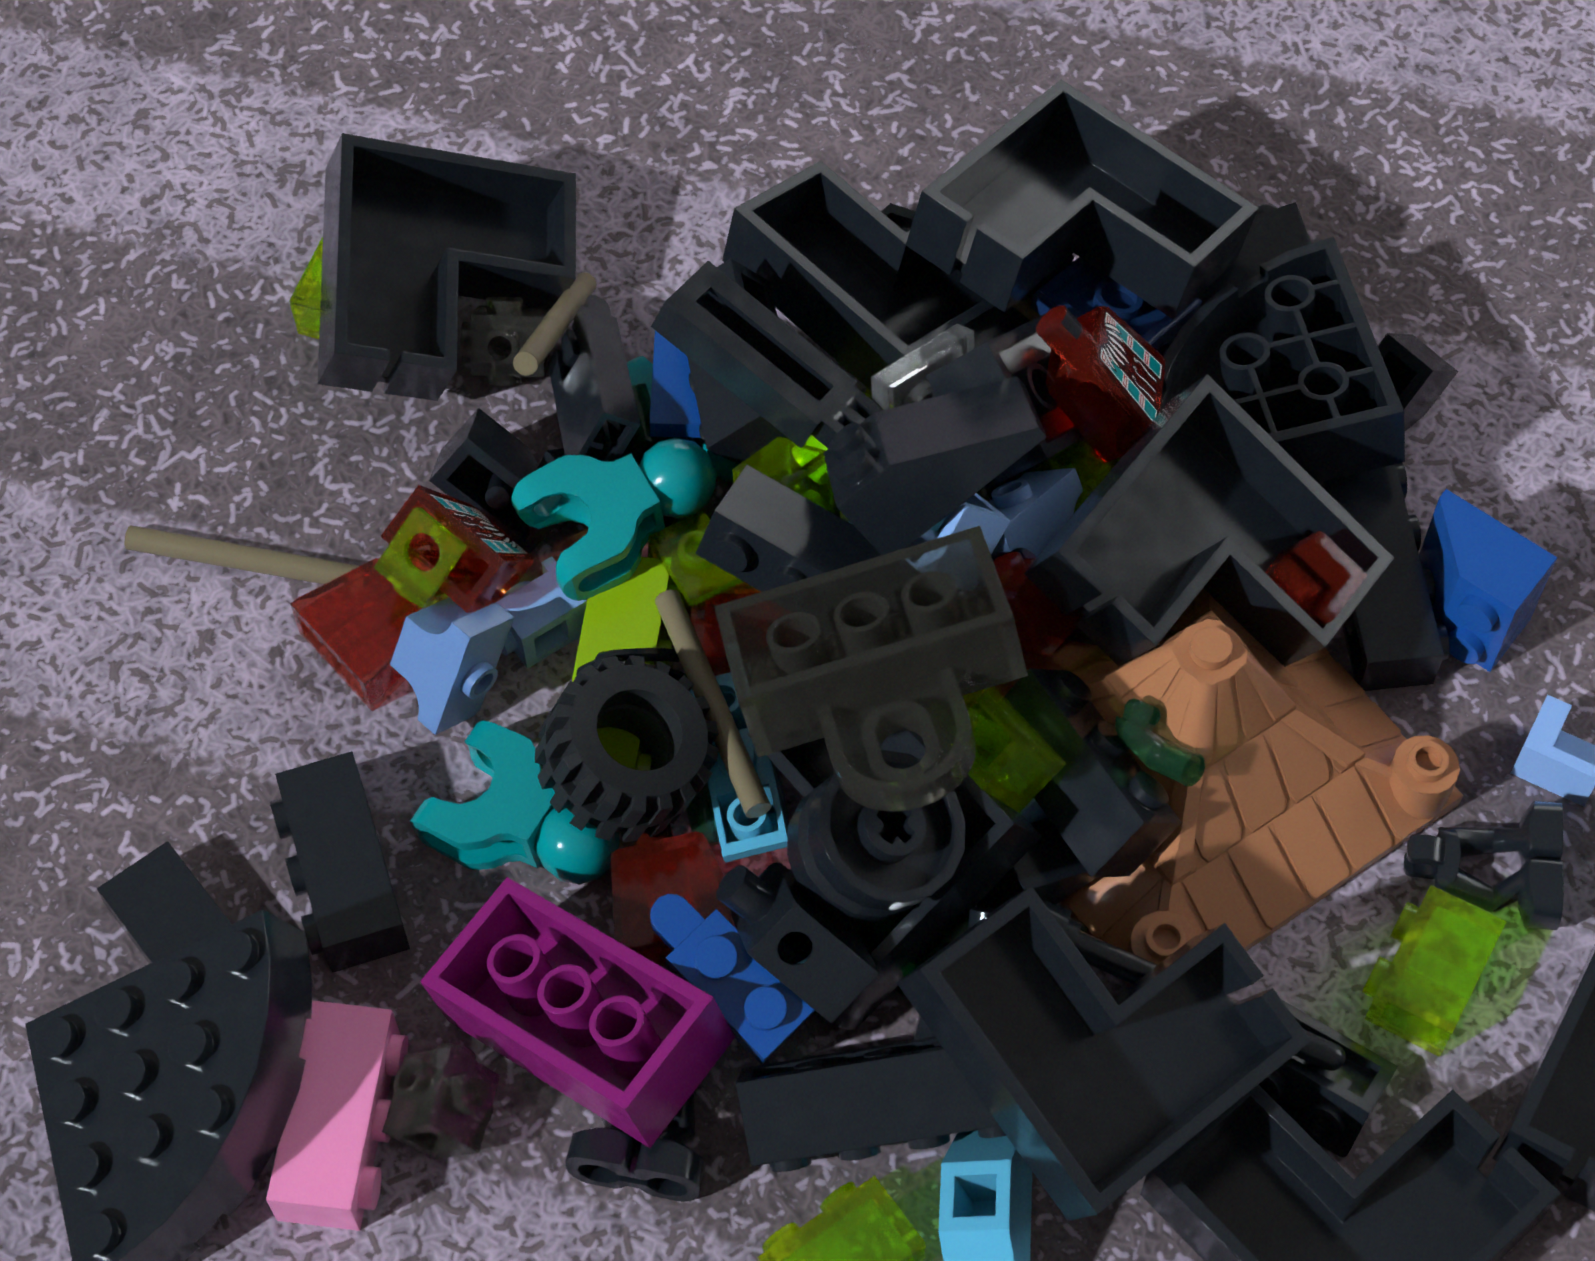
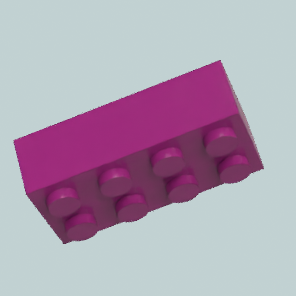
M506 877L420 981L447 1021L649 1148L655 1143L736 1038L714 997Z

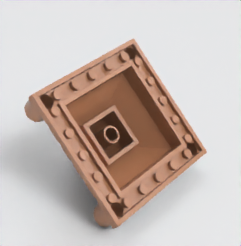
M1204 588L1156 647L1121 666H1118L1097 645L1037 635L1022 647L1008 653L1007 657L987 668L982 674L978 670L965 665H954L939 670L931 678L927 687L926 704L921 706L929 717L934 716L940 719L952 741L969 758L952 712L953 705L962 707L983 760L987 764L999 749L980 722L1029 668L1067 670L1085 682L1092 694L1090 701L1105 721L1116 726L1125 735L1130 744L1128 751L1141 769L1154 777L1165 788L1169 796L1167 803L1182 823L1131 876L1097 877L1059 903L1063 908L1072 911L1070 917L1073 920L1082 923L1080 929L1083 932L1157 965L1193 937L1226 923L1245 951H1248L1408 841L1411 836L1418 834L1459 806L1464 796L1455 787L1460 772L1459 759L1451 746L1443 740L1429 735L1414 736L1406 739L1401 734V730L1375 702L1371 701L1362 687L1340 663L1331 657L1326 648L1284 667ZM1122 980L1128 988L1131 985H1133L1127 981Z

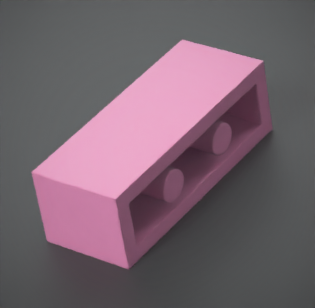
M312 1000V1018L306 1019L299 1057L306 1060L300 1090L278 1144L266 1198L277 1221L360 1231L364 1209L375 1210L379 1200L382 1180L381 1168L373 1167L378 1142H389L395 1119V1103L392 1100H387L391 1077H402L408 1056L407 1035H400L392 1009Z

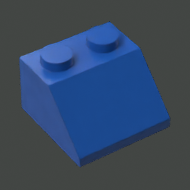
M1445 489L1438 499L1419 553L1422 568H1429L1434 578L1435 601L1432 609L1436 623H1444L1447 629L1449 653L1463 663H1476L1491 672L1531 620L1558 557Z

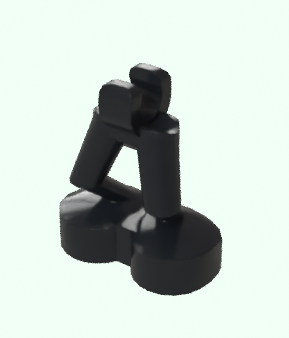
M1533 801L1522 816L1519 828L1439 827L1437 836L1415 834L1408 840L1403 870L1409 877L1434 879L1435 890L1453 895L1490 913L1517 894L1518 910L1525 928L1558 930L1562 919L1564 900L1563 860H1561L1563 853L1562 803ZM1518 852L1522 862L1520 870L1494 886L1459 868L1461 857L1489 853Z
M694 1092L668 1124V1129L661 1133L651 1148L603 1118L602 1121L605 1127H595L573 1133L565 1160V1167L574 1178L584 1183L613 1189L629 1186L639 1188L654 1197L680 1202L695 1200L700 1193L706 1163L691 1148L682 1144L695 1137Z

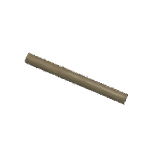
M582 272L576 275V279L571 287L563 292L514 357L513 365L519 374L529 376L536 372L571 324L580 306L584 305L588 296L592 295L595 291L597 283L590 273Z
M132 525L128 527L124 540L126 550L363 592L367 591L372 575L371 568L366 566Z
M677 590L664 591L656 597L655 604L687 678L694 684L692 691L695 698L704 696L711 707L705 715V720L716 721L719 735L714 742L716 747L719 748L718 752L747 818L763 816L771 809V804L682 598Z

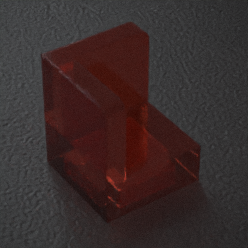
M1321 531L1315 532L1280 552L1265 571L1320 627L1332 622L1368 576Z

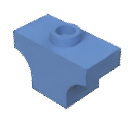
M1075 468L1025 472L1017 480L1007 482L992 491L991 496L993 499L988 503L1011 520L988 559L997 585L1032 583L1023 573L1072 517L1076 501L1083 492Z
M449 597L406 616L390 666L400 673L412 686L419 706L417 720L435 735L478 713L486 693L497 679L498 671L496 666L514 617L496 602L472 613L452 597Z

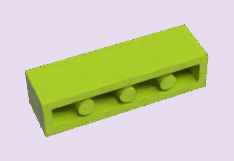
M641 557L638 568L629 580L587 599L572 682L577 676V669L594 660L596 655L602 651L634 648L675 649L672 641L666 640L667 630L655 604L656 597L667 590H677L684 603V586L674 585L672 560ZM658 661L645 662V663H646V664H653V665H655ZM660 661L671 666V669H673V662ZM613 727L597 729L602 746L615 761L634 770H655L651 753H646L647 746L634 734Z

